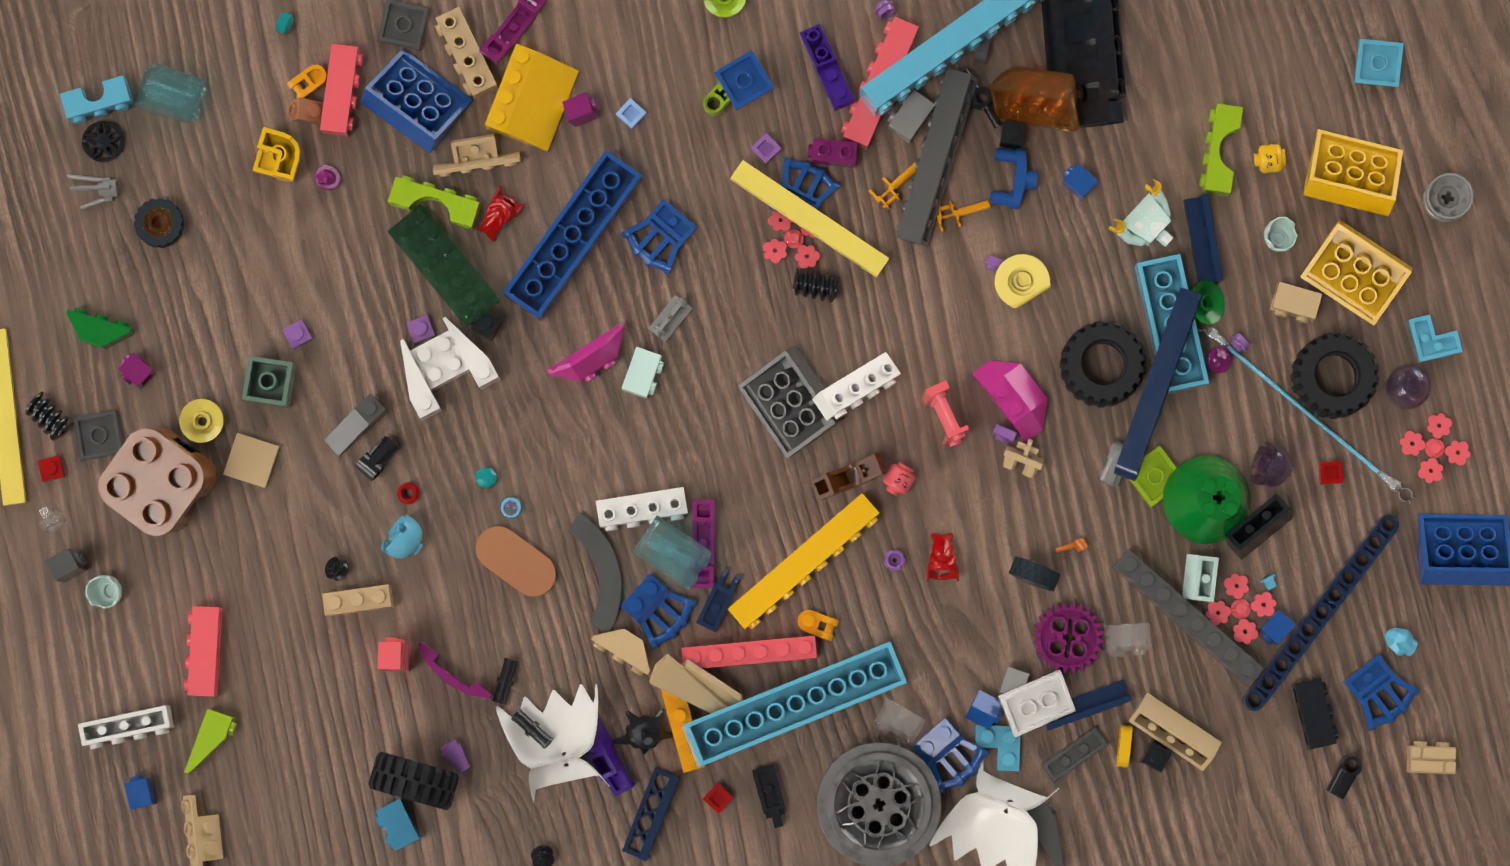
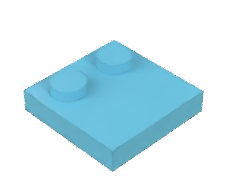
M1359 39L1354 83L1399 87L1404 43Z

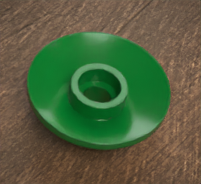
M1201 281L1191 290L1202 294L1195 319L1205 325L1215 324L1224 313V296L1215 283Z

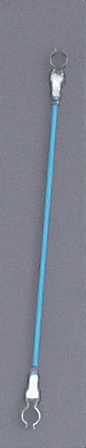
M1206 325V327L1209 328L1207 331L1205 329H1197V331H1204V335L1210 341H1214L1219 346L1227 348L1232 354H1234L1238 359H1240L1244 364H1246L1250 369H1252L1256 374H1258L1262 379H1264L1268 384H1270L1274 389H1276L1280 394H1282L1286 399H1288L1292 404H1294L1298 409H1300L1304 414H1306L1310 419H1312L1316 424H1318L1322 429H1324L1328 434H1330L1334 439H1336L1340 444H1342L1346 449H1348L1352 454H1354L1358 459H1360L1364 464H1366L1370 469H1372L1379 477V479L1384 484H1386L1387 488L1391 492H1398V497L1401 501L1407 502L1401 499L1400 492L1398 491L1399 489L1409 490L1411 493V498H1415L1412 497L1413 493L1410 489L1402 488V484L1400 481H1398L1396 478H1392L1386 472L1377 469L1373 464H1371L1367 459H1365L1361 454H1359L1355 449H1353L1349 444H1347L1343 439H1341L1337 434H1335L1331 429H1329L1325 424H1323L1319 419H1317L1313 414L1306 410L1301 404H1299L1295 399H1293L1289 394H1287L1283 389H1281L1277 384H1275L1271 379H1269L1265 374H1263L1259 369H1257L1253 364H1251L1247 359H1245L1241 354H1239L1235 349H1233L1227 342V340L1222 335H1220L1219 331L1215 327H1208V325Z

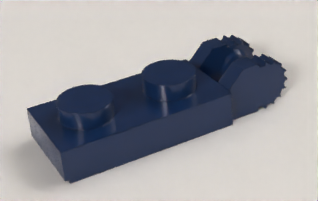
M724 568L718 582L714 584L696 622L715 633L734 597V591L741 578L737 574L732 580L730 589L723 587L722 584L729 574V570Z

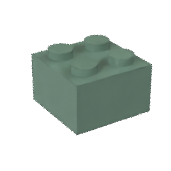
M249 356L242 400L249 403L289 409L296 365L293 362Z

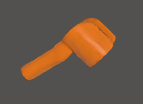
M1079 538L1072 543L1055 549L1057 553L1075 547L1079 553L1087 548L1088 545L1084 539Z

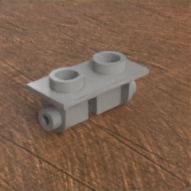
M675 295L648 329L666 342L693 308L684 299Z

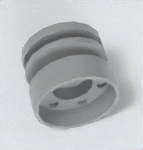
M1445 173L1436 177L1426 186L1422 197V204L1425 212L1432 219L1438 222L1449 223L1459 219L1470 209L1473 203L1474 192L1471 184L1464 177L1456 173ZM1448 194V198L1451 199V201H1449L1447 204H1444V199H1441V197Z

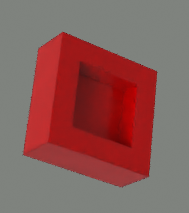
M61 456L38 460L42 482L65 478Z
M1342 461L1318 463L1320 485L1343 483Z
M717 782L703 800L719 814L734 797Z

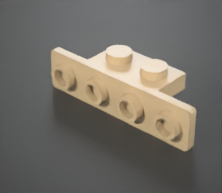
M495 134L451 140L454 162L433 165V174L445 177L451 175L452 172L458 171L469 173L473 169L482 168L483 170L495 168L496 165L502 164L504 166H513L521 161L520 151L498 154Z
M183 796L181 806L186 820L184 833L188 838L186 853L190 859V866H203V861L223 859L219 814L198 817L196 796Z

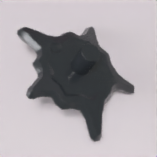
M661 708L657 715L652 717L646 715L637 717L630 711H626V716L630 721V724L626 726V734L615 738L613 743L629 744L633 748L640 749L642 754H646L648 749L656 747L660 740L672 738L673 733L665 731L660 724L664 708Z

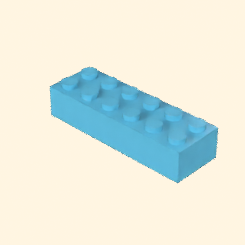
M1180 254L1139 262L1134 266L1154 358L1181 287L1188 289ZM1195 319L1168 394L1204 387L1209 384Z

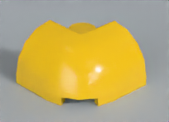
M263 127L257 146L259 150L253 171L278 180L293 182L300 161L298 143L292 136L284 132Z

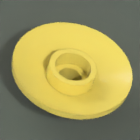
M196 399L189 402L183 408L179 424L182 433L189 440L197 443H206L212 441L220 434L224 424V417L221 409L214 402L207 399ZM201 418H206L207 420L204 426L199 424Z

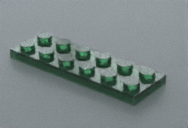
M422 204L387 231L466 328L501 301Z

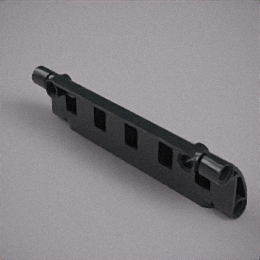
M1044 0L1041 2L1048 90L1049 97L1055 106V128H1087L1123 123V102L1119 100H1122L1126 95L1119 0ZM1064 90V97L1061 99V93ZM1076 90L1080 91V98H1077Z

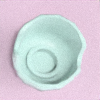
M1277 217L1269 222L1264 230L1265 243L1275 252L1289 250L1294 246L1298 237L1294 221L1287 217Z
M100 575L89 580L85 596L92 606H99L103 609L111 608L119 603L122 597V586L115 577Z

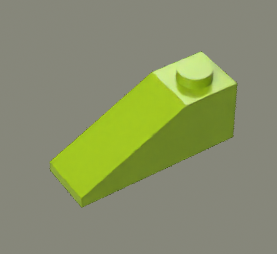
M207 709L186 765L185 773L192 774L228 740L229 736L234 735L237 723H234L235 717Z

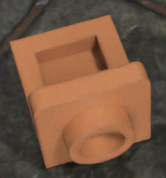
M305 98L292 100L288 107L289 121L321 124L324 102Z

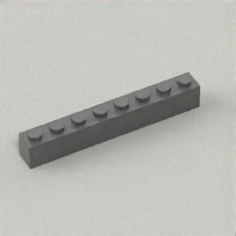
M947 68L946 74L942 77L940 95L935 99L936 108L928 123L929 131L927 137L922 142L923 151L921 157L916 162V174L909 185V197L903 205L902 220L896 228V237L903 241L928 247L978 82V78L972 74Z
M1127 550L1112 566L1116 572L1245 686L1250 685L1264 669L1132 551Z

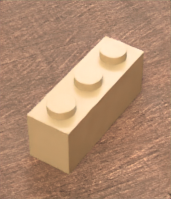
M389 584L322 594L324 613L327 617L394 608L392 587Z

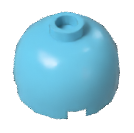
M405 514V517L401 516L388 531L390 535L388 542L385 539L383 540L381 551L396 559L408 558L412 553L414 555L418 554L423 546L420 543L423 535L419 523L408 514Z

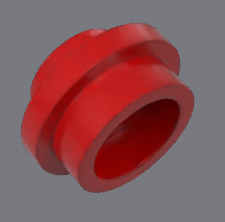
M406 482L398 488L397 495L402 503L410 505L419 499L420 491L415 484ZM406 490H412L413 495L410 498L405 496Z

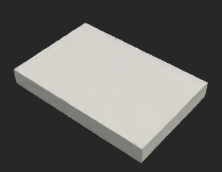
M1060 670L998 696L1014 737H1018L1076 711Z

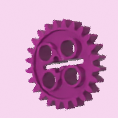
M1062 602L1061 609H1058L1054 604L1052 605L1053 612L1046 609L1047 617L1039 616L1038 618L1042 623L1034 624L1039 629L1038 632L1032 633L1033 636L1038 637V640L1032 642V644L1039 645V648L1034 652H1042L1043 655L1039 660L1047 659L1046 667L1053 664L1054 672L1062 667L1063 674H1066L1068 668H1070L1072 674H1075L1076 667L1082 672L1084 671L1083 664L1091 667L1090 659L1098 660L1094 653L1103 651L1098 647V644L1105 642L1099 639V636L1103 635L1104 632L1097 629L1102 623L1095 624L1094 620L1097 618V615L1090 617L1091 609L1083 612L1082 604L1077 609L1074 608V602L1070 603L1069 608ZM1071 618L1070 636L1074 637V640L1069 642V654L1065 658L1066 640L1063 639V636L1067 635L1068 619ZM1056 619L1064 623V629L1061 632L1053 629L1052 624ZM1077 622L1085 624L1086 632L1080 635L1075 631ZM1054 641L1059 642L1062 646L1059 654H1054L1050 650V645ZM1075 644H1080L1084 649V653L1080 657L1075 656L1072 652Z

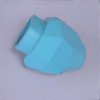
M1391 628L1385 633L1387 646L1397 656L1404 654L1411 656L1415 652L1418 641L1413 639L1410 631L1402 628Z

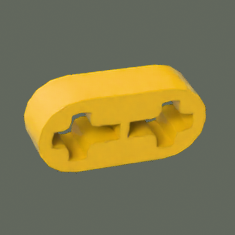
M1121 724L1116 767L1128 768L1133 726Z

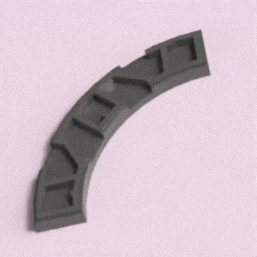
M579 513L568 532L575 536L590 553L599 579L598 602L589 623L607 633L611 631L619 611L622 592L620 569L615 553L604 534L594 523Z

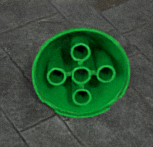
M1197 456L1181 463L1168 477L1163 491V508L1168 522L1182 537L1199 544H1214L1226 540L1225 535L1247 518L1250 508V492L1242 473L1233 464L1215 456Z

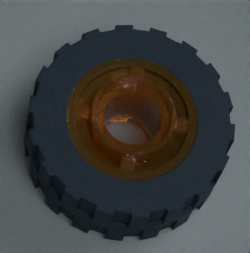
M162 198L150 199V201L144 202L137 209L138 212L134 216L135 231L147 245L154 248L169 247L182 236L184 218L179 208L172 202ZM157 218H163L165 221L164 226L160 229L154 228V221Z

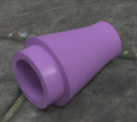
M453 739L440 748L442 751L441 755L459 774L470 767L460 742L457 743Z

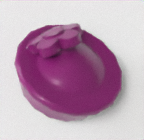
M322 165L316 169L314 174L317 186L323 190H333L340 184V174L333 166Z
M1218 346L1208 353L1207 364L1213 372L1223 373L1229 369L1232 357L1227 348Z

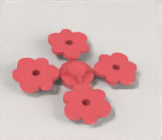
M772 211V215L768 218V224L773 226L774 231L782 230L786 234L784 242L772 239L770 242L763 244L764 258L770 259L774 264H778L781 258L783 259L787 256L785 250L788 246L792 249L798 248L795 260L799 261L798 265L800 268L815 267L816 261L820 259V253L815 251L814 246L809 245L806 247L802 243L804 241L803 235H810L811 238L816 237L801 228V232L796 229L790 230V224L793 221Z
M1443 413L1428 417L1429 425L1427 426V431L1432 432L1434 439L1427 441L1426 445L1421 440L1422 435L1419 433L1414 434L1412 431H1407L1404 434V438L1400 439L1399 442L1402 446V453L1405 455L1412 454L1417 456L1419 451L1425 448L1426 454L1431 458L1427 462L1423 461L1420 463L1421 469L1418 471V476L1421 479H1425L1427 483L1437 482L1442 479L1441 471L1443 466L1438 464L1435 458L1441 457L1444 452L1448 456L1450 463H1456L1459 466L1464 465L1466 459L1471 455L1467 451L1469 446L1464 441L1460 443L1452 441L1451 446L1445 448L1443 442L1439 440L1443 435L1450 433L1449 428L1452 426L1451 419L1445 418Z
M1234 573L1231 575V578H1226L1223 583L1225 588H1227L1226 594L1229 596L1233 595L1237 599L1232 603L1231 609L1225 606L1223 601H1218L1217 603L1209 602L1207 605L1208 611L1205 613V616L1210 618V621L1217 626L1220 623H1226L1228 621L1227 617L1232 613L1234 617L1241 619L1238 625L1233 627L1235 632L1234 640L1249 644L1251 640H1255L1258 637V632L1255 630L1256 624L1253 622L1249 623L1244 618L1250 614L1251 609L1257 612L1259 617L1264 615L1272 616L1276 601L1272 599V595L1269 592H1264L1261 595L1256 594L1254 596L1255 601L1250 605L1246 600L1241 599L1243 594L1249 590L1247 586L1248 579L1244 575L1239 576Z

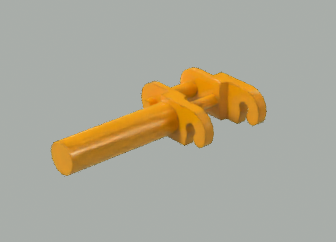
M916 162L892 183L885 177H882L881 179L886 183L888 190L881 196L877 197L871 189L868 190V193L872 195L878 204L882 203V207L889 210V205L893 201L900 200L898 197L899 193H895L894 190H897L916 173ZM890 192L893 196L885 202L883 198Z
M989 200L961 207L957 210L953 209L955 204H952L951 201H949L948 205L939 207L936 220L940 232H944L941 223L942 219L953 216L956 218L958 227H962L959 217L991 208ZM951 210V214L941 215L940 211Z

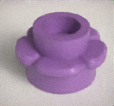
M888 0L879 2L876 6L875 14L881 20L890 18L896 12L894 2H888Z
M988 255L987 261H984V263L987 264L986 269L997 272L1004 260Z
M1237 333L1234 337L1231 336L1233 341L1230 344L1238 353L1241 350L1246 352V349L1250 346L1247 340L1240 333Z
M890 550L885 554L884 565L886 568H890L891 571H899L901 567H904L906 559L900 550Z

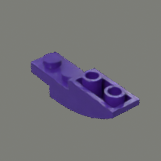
M820 24L800 32L812 65L834 111L855 103L854 97Z
M598 717L593 746L585 754L590 765L603 777L613 794L617 796L633 788L635 783L612 748L615 743H613V739Z

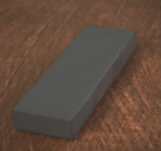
M1095 726L1042 763L1041 766L1051 781L1055 783L1105 748L1108 743Z

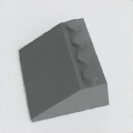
M797 346L785 350L738 385V388L787 459L846 419L842 416L837 420L833 417L826 421L812 400L825 387Z

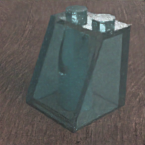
M158 63L148 65L143 75L134 108L184 123H193L194 120H197L200 113V108L198 107L200 99L203 100L207 91V87H205L206 81Z
M658 515L633 550L636 556L686 590L695 584L699 572L707 566L712 555L704 546Z

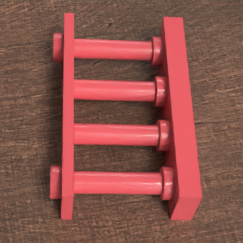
M945 380L926 389L922 401L925 407L931 405L932 408L934 407L947 434L942 442L943 446L949 445L952 448L962 443L961 439L966 437L969 428L967 425L962 428L959 427L946 399L950 387Z

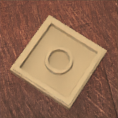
M237 433L223 475L266 489L280 447Z

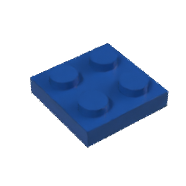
M752 50L714 72L736 111L774 90L773 84Z

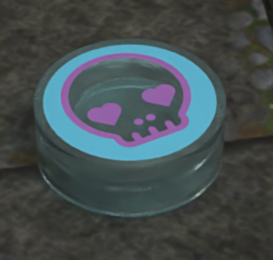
M506 497L500 503V512L508 519H515L522 512V504L516 497Z

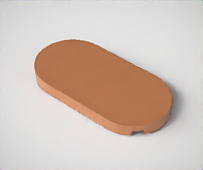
M494 526L486 529L479 536L476 543V555L479 561L520 593L526 596L537 597L546 594L553 587L556 571L552 561L508 528Z

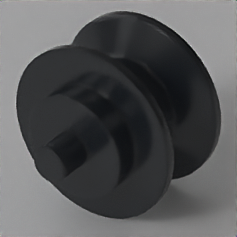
M332 557L325 565V575L327 578L341 581L348 573V563L337 557Z
M541 845L534 848L531 852L533 866H552L554 864L553 850L549 846Z

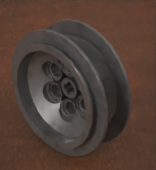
M869 743L857 746L843 753L827 769L818 790L817 813L826 838L843 856L865 866H894L916 856L932 839L940 819L941 797L934 775L917 755L894 744ZM881 776H886L889 779V786L886 789H880L877 786V780ZM861 783L866 784L868 787V793L863 797L858 796L855 791L857 785ZM898 791L905 792L907 797L906 801L902 804H898L894 800V794ZM877 798L885 802V805L882 806V811H878V808H873ZM855 806H861L864 809V815L859 819L854 818L851 814ZM894 813H899L902 816V823L899 826H893L890 823V817ZM871 821L880 822L881 830L878 833H871L868 826Z

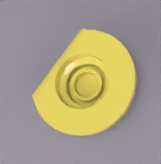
M1017 254L1007 258L1001 263L995 275V288L999 297L1012 308H1019L1051 287L1050 276L1046 266L1038 258L1027 254Z

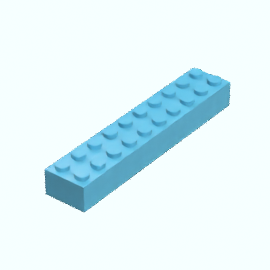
M983 0L863 85L859 96L874 117L879 113L881 116L892 109L891 106L894 102L898 101L901 103L910 96L911 90L914 88L916 90L921 89L928 83L929 77L933 75L936 78L945 71L944 68L949 63L954 65L959 62L967 50L972 52L977 49L984 38L989 40L994 37L1001 26L1008 27L1016 21L1019 13L1022 12L1024 15L1034 8L1033 5L1038 0Z
M887 642L681 725L697 767H701L906 684L907 681L891 642Z

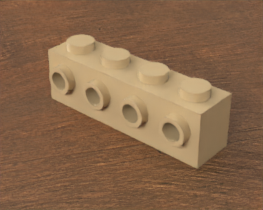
M460 7L436 17L438 24L435 25V29L439 37L444 36L447 41L444 47L449 57L454 56L457 62L453 66L458 76H464L466 83H463L467 95L472 94L476 100L497 90L498 86L482 53L479 52L480 49Z
M1146 693L1129 719L1130 723L1202 771L1214 759L1222 743L1149 693Z

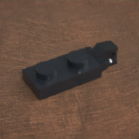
M774 765L752 770L766 819L772 818L774 828L782 827L783 823L780 815L786 814L785 805Z

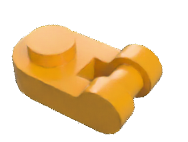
M312 65L290 80L287 85L291 90L295 91L297 98L307 99L326 83L327 73L322 66ZM306 80L309 86L303 89L300 84Z
M812 610L801 612L797 620L801 630L832 642L834 636L832 635L834 627H837L839 623L834 618ZM820 621L827 623L824 631L817 629Z

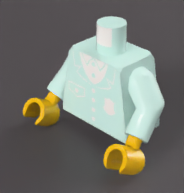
M1153 179L1155 183L1153 188L1148 184L1145 185L1146 190L1151 192L1152 195L1148 193L1123 221L1114 219L1117 223L1116 228L1109 226V230L1117 233L1127 244L1149 246L1157 239L1166 247L1174 238L1165 230L1171 222V213L1167 199L1161 190L1162 185L1155 179Z

